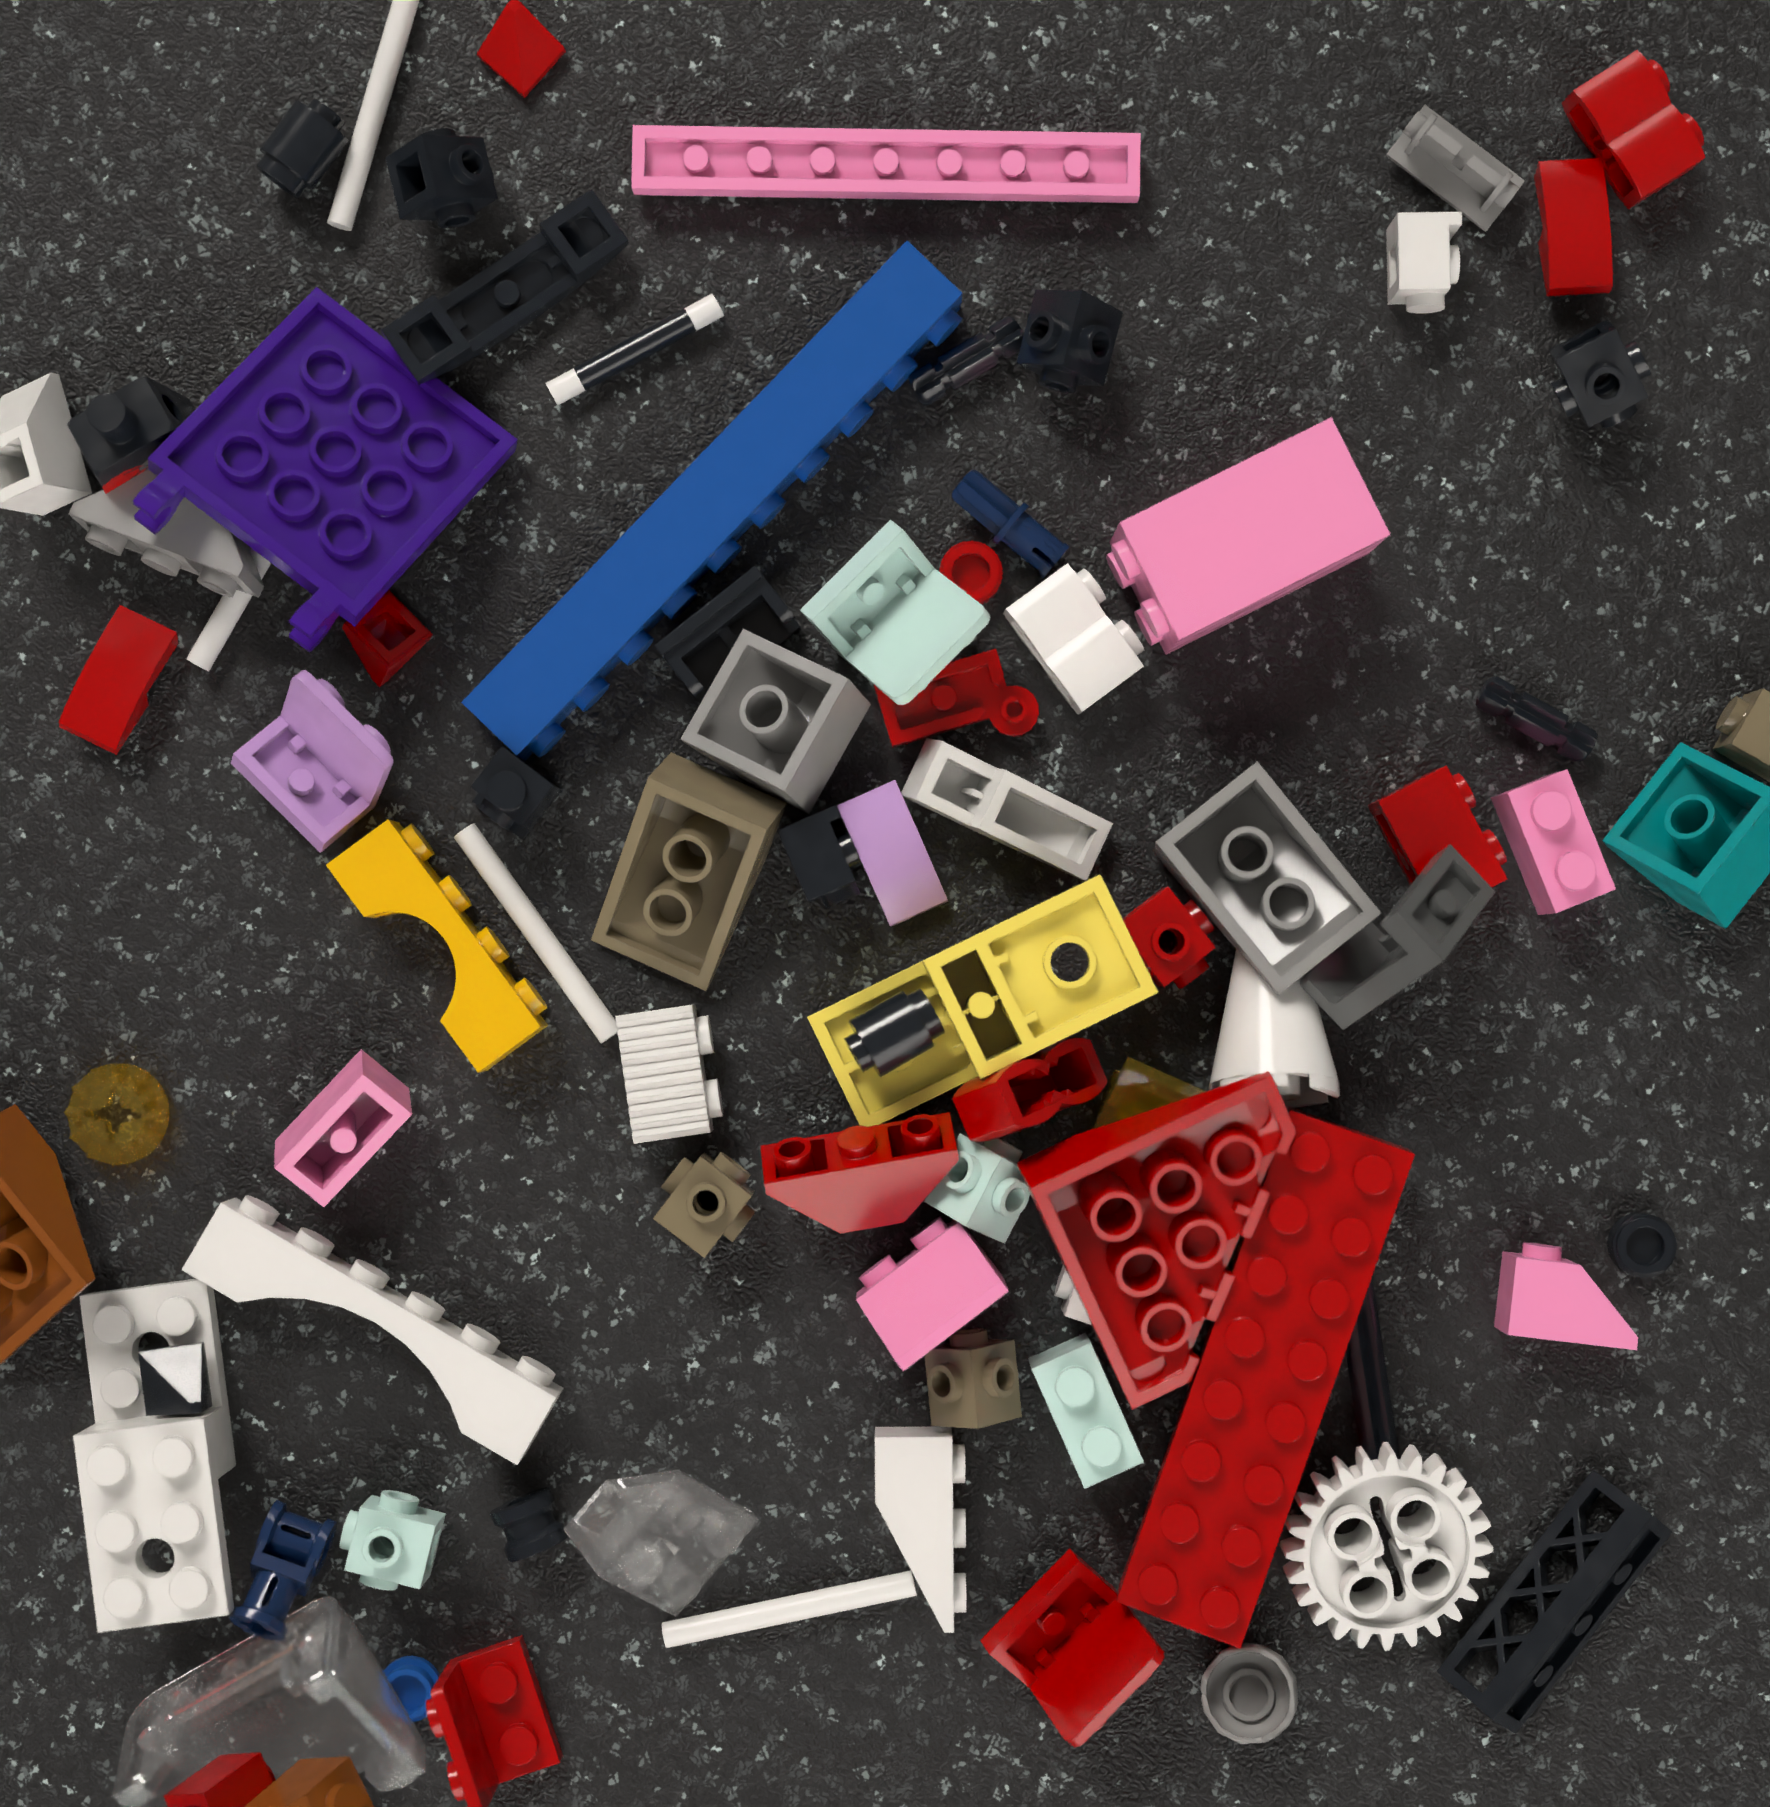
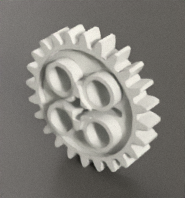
M1383 1442L1378 1459L1370 1460L1362 1446H1358L1355 1452L1356 1464L1347 1467L1337 1456L1332 1457V1466L1336 1475L1327 1479L1314 1471L1310 1474L1318 1491L1314 1496L1302 1492L1295 1493L1294 1498L1304 1514L1287 1516L1285 1524L1289 1533L1295 1537L1280 1541V1547L1285 1557L1291 1560L1283 1566V1570L1289 1583L1296 1584L1292 1591L1300 1607L1309 1605L1307 1611L1316 1626L1328 1621V1627L1333 1637L1337 1640L1341 1639L1351 1629V1634L1358 1648L1362 1649L1369 1642L1372 1634H1377L1385 1651H1390L1394 1635L1403 1633L1411 1647L1416 1646L1417 1629L1425 1626L1434 1636H1440L1441 1630L1437 1618L1445 1614L1451 1619L1460 1621L1462 1616L1455 1604L1458 1598L1470 1601H1477L1479 1598L1469 1579L1488 1578L1489 1571L1482 1560L1477 1558L1478 1556H1484L1493 1552V1546L1487 1537L1481 1534L1490 1528L1491 1524L1482 1510H1476L1482 1504L1480 1498L1472 1487L1464 1488L1467 1482L1456 1467L1445 1472L1446 1465L1438 1454L1433 1453L1422 1464V1456L1415 1445L1409 1444L1401 1459H1397L1390 1444ZM1374 1496L1379 1497L1382 1521L1391 1535L1388 1545L1403 1587V1593L1400 1596H1394L1391 1573L1381 1557L1384 1554V1546L1378 1527L1373 1520L1369 1504L1370 1499ZM1410 1501H1422L1420 1508L1414 1514L1406 1517L1397 1516L1404 1504ZM1351 1518L1361 1519L1359 1525L1353 1531L1347 1534L1335 1533L1337 1527L1343 1521ZM1428 1559H1436L1435 1565L1429 1571L1423 1574H1413L1414 1568L1419 1563ZM1364 1577H1375L1374 1582L1369 1588L1357 1592L1350 1591L1357 1580Z

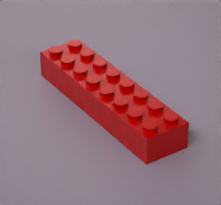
M1289 1106L1287 1107V1112L1296 1133L1286 1155L1275 1151L1261 1184L1262 1187L1268 1189L1270 1195L1252 1238L1241 1237L1230 1269L1235 1276L1217 1321L1211 1322L1199 1356L1200 1362L1187 1390L1121 1577L1116 1602L1239 1649L1242 1646L1415 1154L1408 1148Z

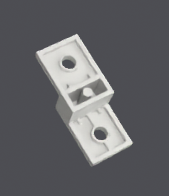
M198 1279L83 1294L79 1297L95 1424L74 1435L73 1439L97 1631L99 1633L229 1615L234 1610V1601L218 1479L236 1466L214 1289ZM155 1332L162 1335L167 1340L169 1346L204 1342L212 1406L204 1412L194 1414L146 1416L138 1356L139 1342L145 1333ZM161 1539L171 1546L175 1559L170 1571L156 1572L145 1564L142 1551L147 1540Z

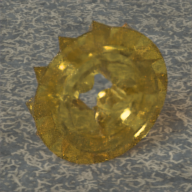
M112 1063L91 1069L80 1082L72 1087L69 1105L64 1111L71 1131L69 1139L79 1145L86 1153L87 1158L108 1163L112 1166L136 1162L153 1152L165 1136L170 1116L167 1096L157 1079L146 1070L126 1063ZM115 1095L120 1097L122 1108L131 1109V1112L141 1113V1118H132L131 1121L120 1123L118 1133L112 1131L111 1121L102 1120L100 1116H93V1111L111 1106L113 1096Z

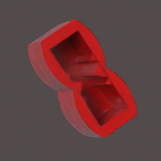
M1638 50L1574 89L1562 102L1563 109L1575 132L1596 158H1602L1606 180L1628 209L1689 172L1706 158L1702 149L1704 136L1700 126L1692 116L1687 113L1681 114L1671 104L1668 95L1670 83L1665 71L1655 60H1647Z
M1072 1038L1039 1050L982 1079L976 1077L969 1080L956 1091L952 1099L969 1140L986 1142L1043 1123L1058 1111L1093 1099L1104 1089L1108 1080L1091 1040Z

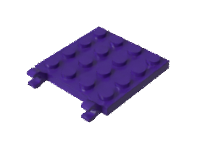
M316 287L148 457L149 471L157 477L148 483L133 499V504L139 508L138 512L134 515V519L153 534H156L170 521L184 497L313 595L289 620V623L294 626V629L289 633V637L308 652H311L323 640L339 615L354 627L510 458L516 451L518 439L438 378L419 385L384 337Z

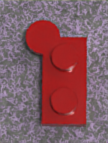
M996 649L949 662L923 691L905 705L896 704L874 685L892 748L987 719L1003 735L1009 737L1022 736L1033 728L1039 715L1038 702L1029 690L1017 685L1006 686Z

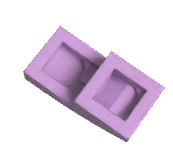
M896 780L837 805L890 927L948 902Z

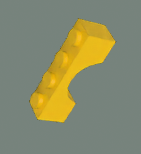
M387 819L326 864V866L363 917L378 918L391 914H410L430 924L444 938L454 959L456 982L453 997L440 1022L478 1073L487 1071L548 1026L540 1013L547 1009V1005L526 978L517 983L502 962L509 958L510 955L494 932L488 926L479 931L465 913V910L471 907L472 903L454 878L448 875L441 880L427 861V859L434 855V851L420 831L412 823L403 828L399 822Z

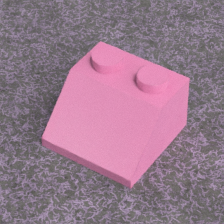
M941 1216L937 1217L910 1238L916 1248L895 1263L891 1256L887 1255L859 1277L865 1287L856 1293V1301L902 1371L906 1370L1009 1291L1004 1277L964 1225L954 1219L946 1224Z

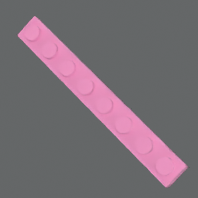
M633 125L631 188L634 195L1138 203L1140 197L1141 133Z

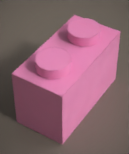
M1568 769L1549 774L1491 797L1538 915L1558 913L1616 890Z
M361 1049L275 1140L274 1168L325 1207L412 1115L409 1088Z

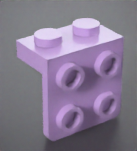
M302 670L291 679L281 715L234 752L231 764L321 853L376 806L394 761L390 754V747L382 734L370 725H362L345 708L344 701L334 686L324 679L317 680L308 671Z

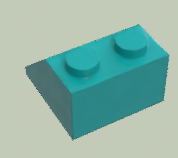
M1680 742L1602 841L1610 850L1676 902L1726 929L1770 874V787Z

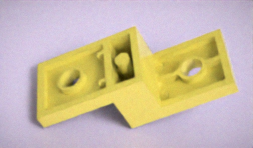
M1100 874L807 1018L859 1125L868 1127L890 1120L978 1076L982 1079L1158 993ZM1061 944H1077L1087 955V970L1076 981H1063L1052 971L1051 956L1054 950ZM920 988L934 1008L945 1033L932 1040L934 1043L933 1048L882 1077L878 1075L874 1067L862 1072L844 1040L845 1037L854 1033L849 1020L902 990L908 995Z

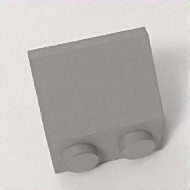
M743 629L683 733L681 740L756 788L809 814L871 703L848 678Z

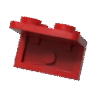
M1069 1548L980 1641L989 1655L1030 1688L1062 1738L1073 1747H1079L1095 1732L1100 1730L1107 1719L1132 1693L1151 1677L1153 1672L1162 1663L1164 1651L1129 1606L1116 1602L1117 1589Z

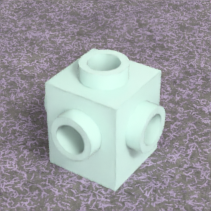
M960 1133L956 1139L959 1161L926 1197L924 1202L962 1225L1005 1244L1020 1213L1026 1207L1030 1192L1016 1164L1023 1151L999 1138L982 1144L970 1141L969 1137Z
M383 1490L380 1497L371 1495L360 1506L359 1512L350 1510L347 1515L340 1539V1548L349 1550L344 1571L360 1574L359 1581L362 1584L376 1589L396 1590L398 1584L421 1589L431 1575L446 1513L419 1507V1499L417 1497L400 1491Z

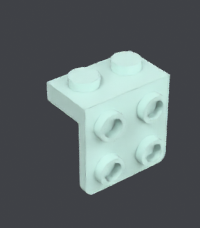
M891 520L800 609L804 616L842 658L898 705L909 703L918 693L923 691L930 681L964 647L974 640L976 635L990 620V615L983 605L936 570L906 532Z

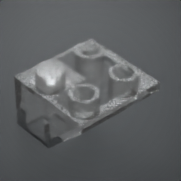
M678 1469L605 1480L563 1530L600 1578L677 1617L685 1606L698 1595L703 1585L728 1556L740 1546L742 1540L758 1523L759 1519L752 1511Z

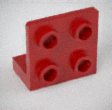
M523 1635L450 1659L430 1691L432 1698L426 1701L428 1720L436 1738L445 1736L453 1760L447 1763V1774L456 1800L462 1801L466 1799L468 1807H488L500 1783L559 1764L563 1754Z

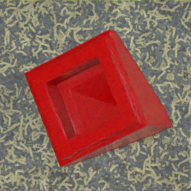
M510 0L478 50L477 57L525 98L562 57L566 49L519 0Z
M390 590L382 596L355 627L348 621L342 626L343 631L371 679L379 687L386 683L433 635Z

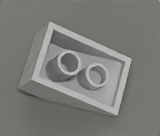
M1258 761L1158 839L1152 850L1191 899L1277 995L1281 994L1381 914L1375 904Z

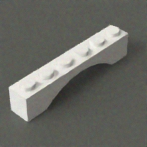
M246 1195L243 1201L233 1198L220 1203L182 1271L237 1303L264 1298L309 1299L342 1307L377 1323L402 1341L430 1370L448 1399L462 1434L512 1463L519 1464L564 1389L552 1382L556 1374L550 1368L528 1356H522L518 1362L497 1350L500 1341L480 1327L466 1324L463 1330L442 1318L445 1309L425 1295L412 1291L409 1297H406L386 1285L390 1277L379 1268L359 1259H356L353 1265L331 1253L334 1244L322 1235L304 1227H301L298 1233L280 1224L276 1221L279 1212L267 1203L249 1195Z

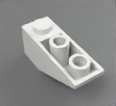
M875 1427V1503L944 1633H954V1613H966V1573H954L953 1548H966L965 1508L953 1509V1483H965V1444H953L951 1427Z

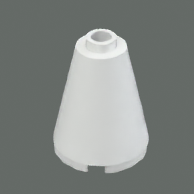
M1236 949L1209 1090L1269 1071L1286 1108L1288 1106L1295 1108L1323 1104L1328 1102V1095L1335 1098L1340 1096L1339 1079L1319 1008L1315 1000L1301 986L1300 980L1302 977L1281 994L1277 995Z

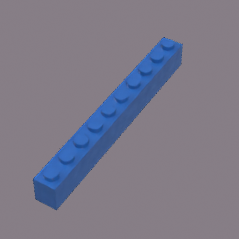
M906 241L461 703L521 759L526 760L532 753L541 758L549 752L565 734L566 730L560 724L576 707H579L583 712L591 708L610 686L604 678L621 661L630 666L649 648L654 641V638L649 634L651 629L665 615L671 620L681 615L697 597L698 592L693 586L709 569L716 575L723 571L742 549V546L736 541L753 524L762 529L781 511L786 504V500L781 497L784 491L797 478L806 483L821 470L830 458L825 449L841 432L848 438L854 435L874 412L869 403L885 387L894 392L909 378L918 366V363L913 359L929 341L937 347L952 334L962 321L957 312L961 309L963 293L910 242Z

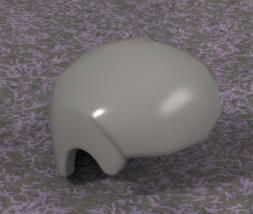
M1242 1643L1240 1649L1234 1646L1225 1648L1212 1660L1201 1679V1702L1204 1714L1219 1734L1239 1744L1265 1743L1274 1739L1290 1725L1298 1706L1297 1678L1282 1655L1262 1644Z

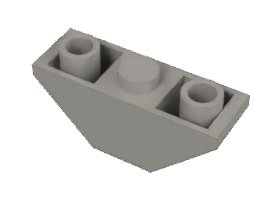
M149 470L140 473L105 494L104 490H101L74 502L68 513L88 531L85 540L108 553L121 556L124 548L142 554L141 561L151 568L175 577L180 569L199 575L198 583L211 591L227 597H233L236 590L259 598L264 588L249 546L185 497L180 502L170 521L156 534H153L134 519V515L138 512L139 508L133 504V499L148 483L157 477Z

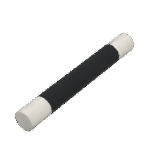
M710 294L548 381L546 385L556 404L560 405L720 319L724 314L714 295Z

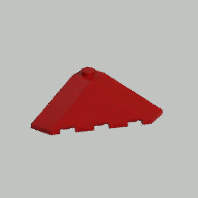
M1269 1071L1074 1135L1016 1163L1132 1410L1192 1381L1200 1358L1191 1351L1204 1320L1217 1321L1234 1281V1274L1226 1268L1240 1236L1252 1238L1270 1195L1268 1189L1261 1186L1275 1151L1286 1155L1294 1138L1296 1130Z

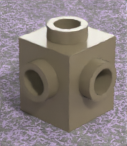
M704 1152L695 1164L684 1157L661 1188L671 1196L653 1219L705 1258L722 1235L733 1242L756 1211L746 1204L755 1192L745 1184L751 1174L722 1152L719 1153L715 1160ZM702 1190L713 1192L718 1198V1207L713 1209L704 1207L699 1201V1192Z
M984 1328L962 1329L949 1336V1343L937 1345L924 1355L931 1426L979 1429L1022 1417L1014 1340L988 1339L987 1329Z

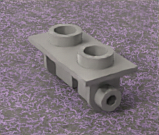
M1426 105L1414 115L1403 130L1402 135L1386 154V157L1458 212H1462V215L1485 232L1525 182L1520 176Z

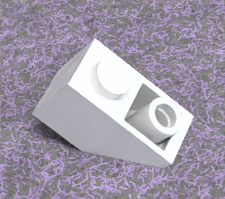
M49 373L3 395L0 399V508L43 516L92 493L81 451L67 426L71 415L59 374Z

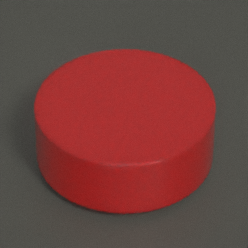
M965 541L951 547L942 558L939 568L940 573L980 604L988 602L995 596L1002 581V564L998 555L992 548L977 541Z

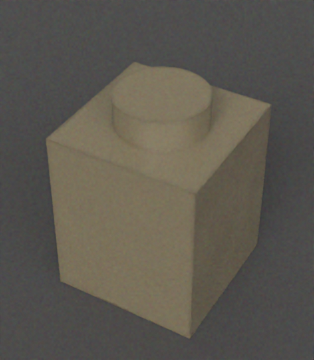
M1763 688L1744 694L1742 699L1735 696L1728 703L1716 724V729L1722 733L1713 750L1770 782V692Z

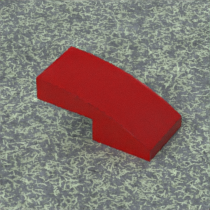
M1602 158L1539 161L1534 181L1543 227L1538 248L1547 296L1610 293L1613 286L1612 240Z
M120 605L89 656L59 719V727L117 755L149 705L147 697L149 689L179 644L177 632Z

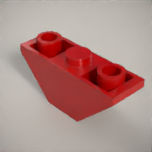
M950 1112L935 1115L920 1114L909 1117L906 1120L868 1127L852 1126L840 1132L806 1138L790 1137L778 1143L760 1146L766 1195L840 1234L904 1223L959 1161Z

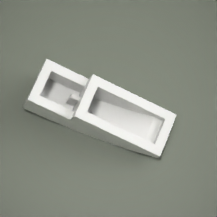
M926 738L901 792L902 796L910 801L1084 881H1087L1113 823L1007 770L996 768L944 741Z

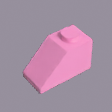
M1524 1242L1522 1253L1502 1251L1494 1322L1495 1328L1512 1336L1637 1350L1638 1336L1584 1268L1575 1262L1561 1258V1247Z

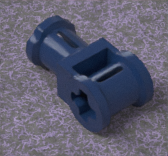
M276 1500L263 1523L255 1546L254 1556L250 1563L251 1577L254 1580L242 1606L235 1607L229 1618L230 1621L254 1636L267 1640L283 1641L288 1631L284 1622L296 1594L306 1596L313 1578L319 1574L332 1545L337 1522L327 1519L323 1523H319L287 1511L286 1503Z

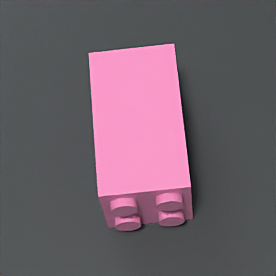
M1331 417L1121 521L1109 542L1112 552L1106 554V559L1119 586L1124 589L1131 585L1140 603L1141 609L1136 610L1134 614L1145 639L1151 646L1159 642L1166 655L1368 555L1391 534Z

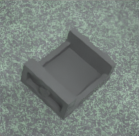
M1450 844L1432 857L1380 925L1390 935L1383 934L1371 921L1308 971L1300 980V984L1315 1002L1344 1030L1442 963L1495 891Z

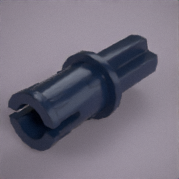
M976 470L967 473L952 493V498L957 504L995 535L992 541L996 545L1000 541L1004 542L1035 568L1043 578L1070 547L1066 543L1061 542L1026 512L1029 506L1025 502L1021 506L1017 505Z

